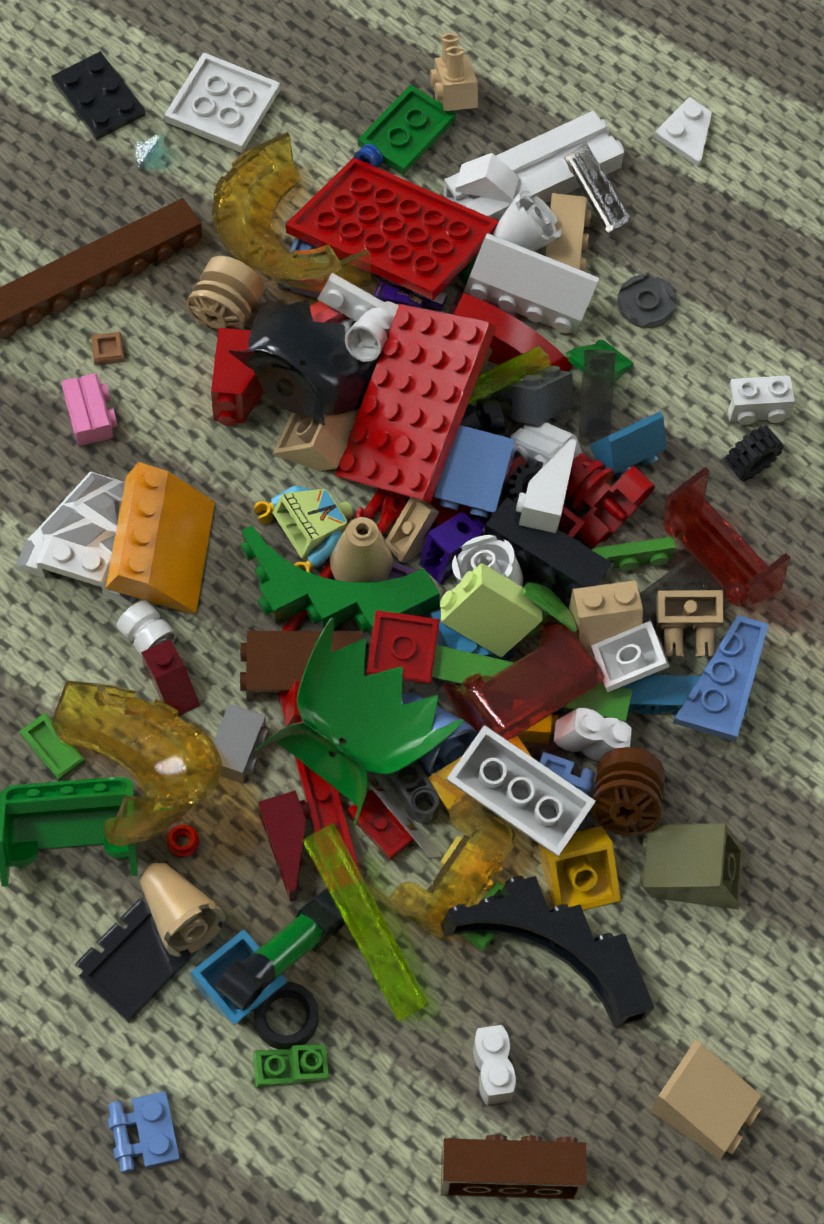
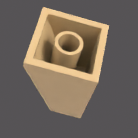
M636 580L573 589L569 611L575 620L577 631L573 632L569 628L568 631L577 672L600 673L591 645L642 624L643 608Z
M695 1039L658 1095L651 1113L721 1160L726 1151L732 1155L743 1137L738 1134V1131L745 1123L751 1126L761 1109L756 1106V1103L761 1095Z

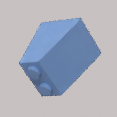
M460 425L434 495L436 499L441 500L440 506L458 510L459 505L471 508L470 514L483 518H488L490 513L494 514L500 506L516 453L517 443L515 439Z

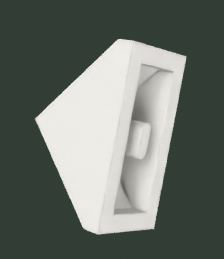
M493 153L461 165L455 191L512 203L519 176Z

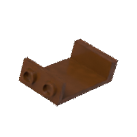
M247 631V643H241L240 647L241 662H247L246 672H240V691H246L247 701H253L254 692H289L295 680L301 681L310 655L322 631ZM333 631L331 652L363 639V631Z

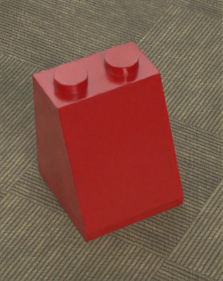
M218 328L211 398L213 421H219L222 425L233 426L236 423H244L263 395V388L254 370L245 366L229 353V350H249L248 342L251 330Z

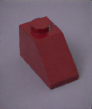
M171 639L141 652L143 667L171 719L200 706L185 665Z

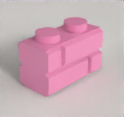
M95 373L81 376L79 379L76 377L64 380L62 382L63 394L77 445L82 446L114 438L112 427L117 426V421L113 408L107 410L105 402L110 401L106 383L100 384L98 375Z

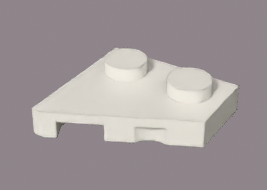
M688 97L655 131L654 138L698 167L701 163L712 112L691 97Z

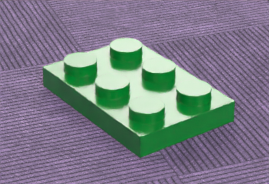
M410 84L358 138V146L360 148L365 144L376 146L382 153L383 163L404 175L454 123L456 113L452 110L444 111L441 103Z

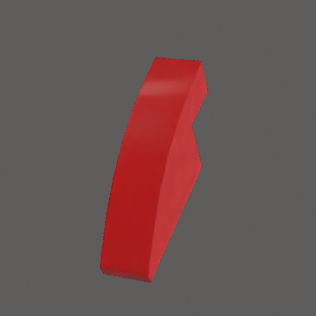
M463 293L453 315L490 322L497 327L490 344L493 352L488 359L489 362L526 375L536 374L542 371V368L545 366H558L560 370L569 372L572 363L538 332L505 311L481 299Z

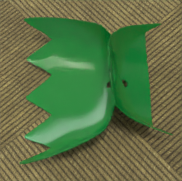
M331 618L315 644L298 690L297 706L303 722L291 724L281 729L256 748L255 751L272 742H276L358 807L354 823L355 828L367 793L366 771L391 774L401 770L443 742L464 720H457L442 728L432 730L439 697L434 695L402 705L403 668L396 667L365 676L366 639L363 638L342 649L331 652L334 619ZM339 739H345L346 744H339ZM329 751L336 753V757L330 756Z

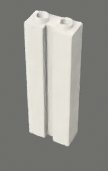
M591 111L500 153L496 157L519 176L514 198L521 191L526 190L529 191L526 196L531 199L538 196L547 203L551 201L552 193H569L622 167L624 148L620 141L615 140L613 136H608L609 128L603 119L600 120L597 114ZM459 173L444 179L443 195L445 198L497 221L501 219L511 204L509 202L456 192L455 187Z

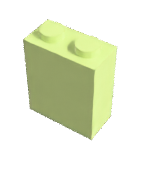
M482 562L473 571L467 572L461 582L452 591H447L440 601L441 623L499 657H503L543 621L542 608L523 595V587Z

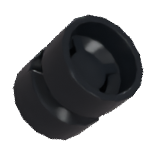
M494 395L476 400L474 406L468 403L460 423L462 426L496 435L504 433L506 429L501 406Z

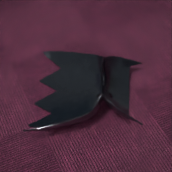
M267 300L258 311L253 322L248 342L249 350H229L230 354L245 366L254 370L263 388V393L284 410L310 416L321 425H325L324 415H338L360 409L373 375L376 361L374 359L369 362H363L353 357L345 345V326L342 323L314 322L308 300L280 307L273 301ZM300 361H304L306 365L300 367ZM284 378L290 380L294 386L293 394L290 396L282 395L277 390L278 380Z

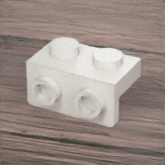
M785 375L731 379L730 390L732 399L728 410L729 422L749 425L756 420H768L771 423H779L789 418L795 403L791 377Z

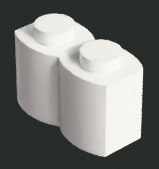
M578 708L556 720L554 742L567 751H582L587 757L600 761L604 754L615 748L630 747L632 728L617 718H604L592 709Z
M502 1025L478 1028L475 1035L473 1055L476 1065L481 1071L479 1091L486 1105L511 1102L515 1089V1071L508 1060L510 1051L509 1037Z

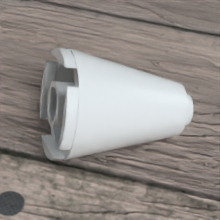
M525 190L521 191L514 198L499 220L493 235L535 252L560 238L562 230H556L555 224L558 222V219L549 206L538 196H535L533 199L526 196L529 191Z

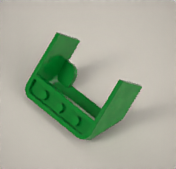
M107 777L18 784L6 787L1 791L0 877L2 887L9 886L10 867L22 868L30 865L36 860L38 849L104 844V850L108 856L119 860L129 857L131 876H138L135 797L133 782L129 778Z

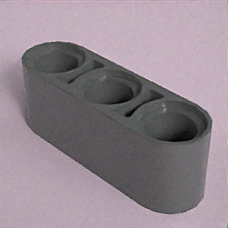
M417 760L397 772L385 774L416 822L429 824L437 819L439 815V796ZM404 775H412L416 780L413 783L405 784L400 781V778ZM428 801L433 807L430 810L422 811L416 805L419 802Z

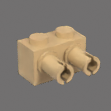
M443 34L441 36L442 57L434 58L435 69H430L431 86L434 87L436 101L441 100L444 111L478 108V82L469 55H464V49L459 47L458 34Z
M723 590L658 591L656 594V627L664 629V652L666 657L672 658L673 644L675 645V658L684 657L683 629L686 627L696 629L695 657L704 658L705 644L707 645V658L713 657L715 654V629L723 623Z

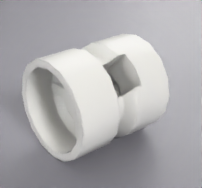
M371 308L366 311L345 334V345L349 353L363 362L376 359L382 353L383 346L388 340L387 335L394 316L382 308Z
M147 600L139 601L129 607L121 615L116 625L117 629L128 641H134L133 645L140 655L141 652L169 639L174 643L177 637L176 631L168 622L159 619L160 613Z

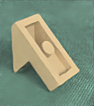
M410 498L385 541L392 554L400 562L405 563L423 551L428 532L431 531L430 527L439 513L431 503Z

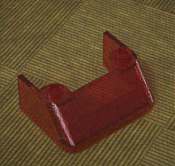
M704 467L666 496L663 516L665 531L670 537L677 538L723 587L727 598L733 605H740L746 608L773 597L782 590L790 556L785 553L770 566H767L705 499L709 470Z
M546 621L542 624L545 629L543 636L540 638L542 646L496 675L490 677L487 675L481 676L480 673L467 677L463 681L464 685L461 687L450 683L443 685L458 717L472 725L478 733L485 725L504 739L510 740L602 682L605 675L600 665L569 627Z

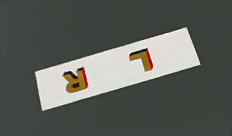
M366 771L367 782L370 788L429 857H442L441 853L374 774Z

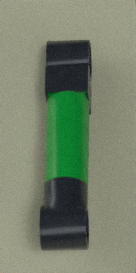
M329 888L324 889L315 899L313 898L299 910L292 922L243 962L236 961L221 976L216 988L231 1000L234 1008L246 1010L256 1001L269 984L311 949L315 952L329 940L331 935H335L350 919L354 909Z

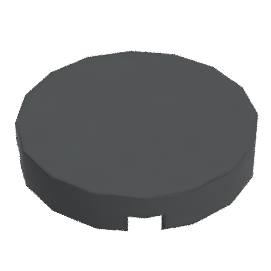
M641 274L631 277L622 284L617 297V307L621 316L630 324L640 328H655L664 325L672 318L676 309V294L672 286L664 279L659 277L655 279L649 277V275Z

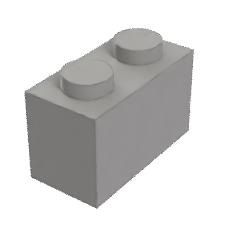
M228 704L206 758L207 772L244 784L247 774L253 776L258 764L255 749L268 739L270 729L266 728V716Z

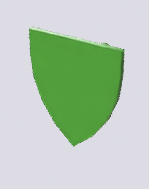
M532 582L524 586L523 595L542 608L543 621L531 630L527 636L532 637L550 615L573 632L577 631L572 614L550 588Z

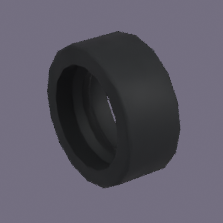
M288 981L254 1009L255 1028L260 1038L270 1047L281 1050L290 1049L292 1045H305L315 1035L319 1023L318 1004L313 994L303 985ZM281 997L297 999L306 1010L307 1019L305 1025L299 1032L293 1035L284 1036L275 1033L269 1027L266 1020L268 1007L273 1001Z

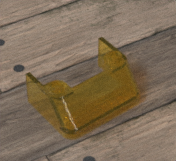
M433 773L430 778L438 786L456 797L450 808L449 818L453 826L464 833V836L427 890L414 882H405L397 886L389 897L363 879H361L358 885L433 936L446 939L452 936L445 937L440 924L448 910L459 904H467V907L477 903L514 848L516 834L508 823L436 773Z

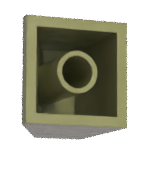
M726 823L655 825L653 829L648 831V836L643 839V853L646 857L645 867L640 870V884L651 898L739 910L743 846Z

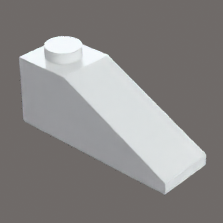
M570 439L529 481L526 494L519 493L515 510L521 512L519 525L556 533L563 509L577 440Z

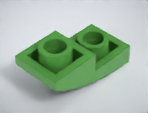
M326 1044L292 1045L290 1049L256 1050L253 1053L256 1088L328 1080L329 1078Z

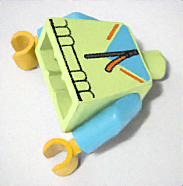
M292 486L273 497L271 499L272 502L269 504L265 501H259L254 506L255 514L266 511V513L257 518L260 524L270 523L275 516L301 559L308 558L306 562H296L294 564L307 572H310L314 566L318 568L331 557L336 543L347 526V520L353 516V510L349 502L344 501L336 504L329 491L325 489L313 490L300 486Z

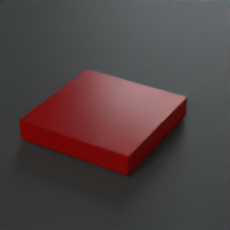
M376 610L366 675L402 667V681L431 685L440 619Z

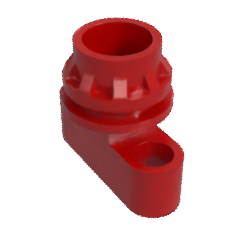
M582 453L572 461L565 499L573 503V508L576 511H581L587 506L591 507L581 519L585 523L576 533V536L592 550L601 541L606 542L650 496L655 489V485L639 469L633 466L611 486L610 482L615 472L611 468H606V465L601 460L591 459L586 453Z

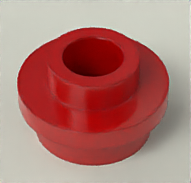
M189 825L175 826L169 831L166 838L168 850L174 856L181 858L193 855L200 843L197 831ZM181 837H186L189 839V843L182 847L177 844V840Z

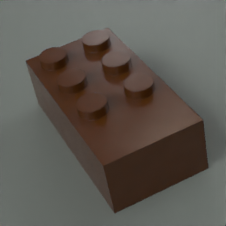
M492 1134L487 1135L486 1139L444 1138L440 1196L580 1200L587 1186L586 1142H578V1139L575 1137H558L556 1142L542 1141V1137L533 1135L523 1136L521 1140H507L505 1135Z

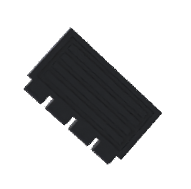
M140 899L120 917V920L128 926L125 930L115 923L96 942L104 950L101 954L91 947L75 963V966L82 970L79 978L128 1023L198 952L190 953L186 949L179 951L181 954L179 957L170 955L162 943L149 906ZM219 921L218 926L220 928L222 927V922Z

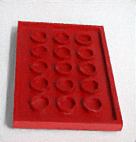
M353 157L285 224L286 233L434 300L480 251L486 234L493 235L499 221Z
M399 304L387 335L388 340L385 342L383 351L377 361L349 435L346 450L340 459L334 476L346 481L431 503L497 327L486 321Z

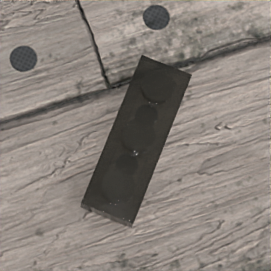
M587 143L563 157L607 234L615 231L630 220L629 215Z
M584 350L578 430L579 442L594 443L610 435L615 351Z

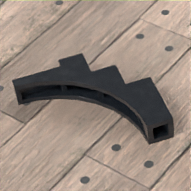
M524 876L510 878L505 882L498 896L487 897L481 900L479 904L467 907V904L456 905L448 910L440 924L445 937L465 933H494L521 939L545 949L568 964L587 982L602 1002L614 1028L645 1019L654 1009L626 934L613 936L612 933H606L594 939L581 905L568 907L567 904H563L549 911L536 876L525 879Z

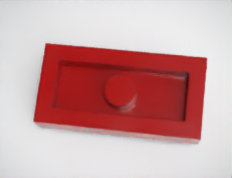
M370 790L366 794L357 826L391 861L415 840L376 793ZM355 804L347 809V815L354 822L358 809Z

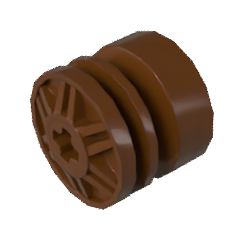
M635 747L615 748L604 754L598 762L593 799L596 802L592 806L595 820L604 829L619 835H640L653 829L660 821L662 809V794L665 780V770L662 762L654 754Z

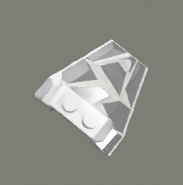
M90 471L55 511L26 540L15 569L45 578L48 571H52L102 587L103 597L130 606L134 605L135 597L105 589L125 482Z

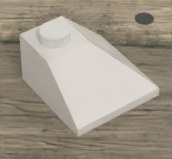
M651 621L591 645L607 692L670 667Z

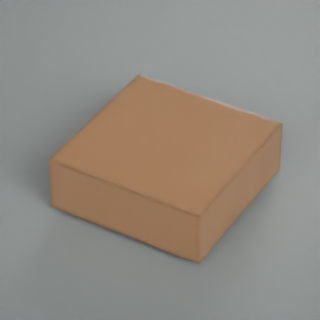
M121 332L91 335L94 365L125 361Z

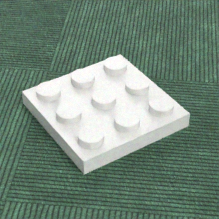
M203 52L164 114L165 122L243 153L278 95L280 83Z

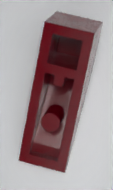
M296 790L258 802L259 816L289 901L296 900L306 836V819L310 818V812L305 799L299 801Z

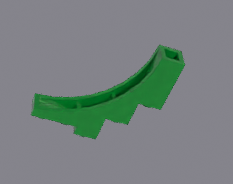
M253 525L241 530L243 543L240 544L241 551L247 561L253 560L257 567L254 569V572L261 584L259 585L261 598L257 599L258 605L264 616L270 615L275 624L306 610L314 625L319 623L322 630L331 618L334 619V628L355 618L359 629L363 633L367 631L370 637H372L376 610L422 617L440 608V593L425 569L400 578L379 582L351 583L327 579L304 571L283 559L265 543Z

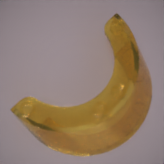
M288 132L249 149L232 162V168L224 177H220L213 194V223L220 241L236 259L250 268L282 283L307 291L322 292L332 273L358 288L372 283L370 253L367 249L339 260L329 244L315 249L293 250L289 253L276 239L272 227L275 210L282 198L300 182L299 171L293 163L291 137Z
M66 681L51 721L57 736L66 744L80 745L112 758L136 778L143 791L144 797L124 796L117 817L106 821L103 829L109 844L126 846L127 844L154 838L209 796L217 787L222 772V761L215 744L195 722L188 725L177 717L178 710L157 699L152 704L134 697L136 691L123 687L100 683Z

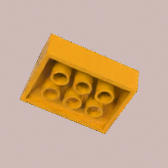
M138 462L125 479L105 589L147 600L185 613L196 614L215 501L169 471Z

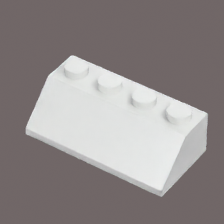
M487 233L463 292L496 304L503 310L513 311L526 316L533 322H541L551 326L558 332L575 334L589 305L599 277Z
M485 725L446 779V781L557 857L596 802Z

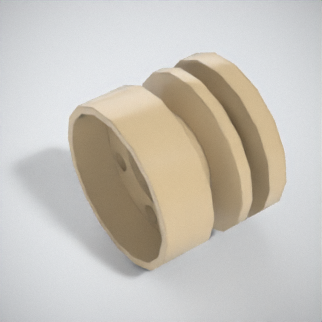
M226 256L212 257L200 276V282L194 286L193 292L189 295L186 307L191 316L204 327L217 332L218 328L243 330L251 316V310L255 308L265 290L264 283L261 277L243 262Z

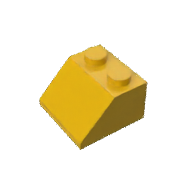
M602 826L575 832L558 857L539 844L542 868L554 907L567 904L568 907L581 905L582 910L621 901L613 842Z

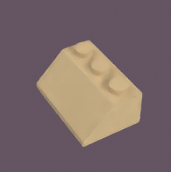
M359 409L338 415H324L325 425H321L310 416L291 413L273 455L317 471L336 469L346 450L348 438Z

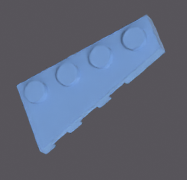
M737 615L711 661H709L700 679L674 718V724L736 742L767 633L768 623Z

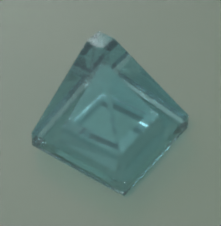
M157 134L136 144L137 170L166 168L164 134Z

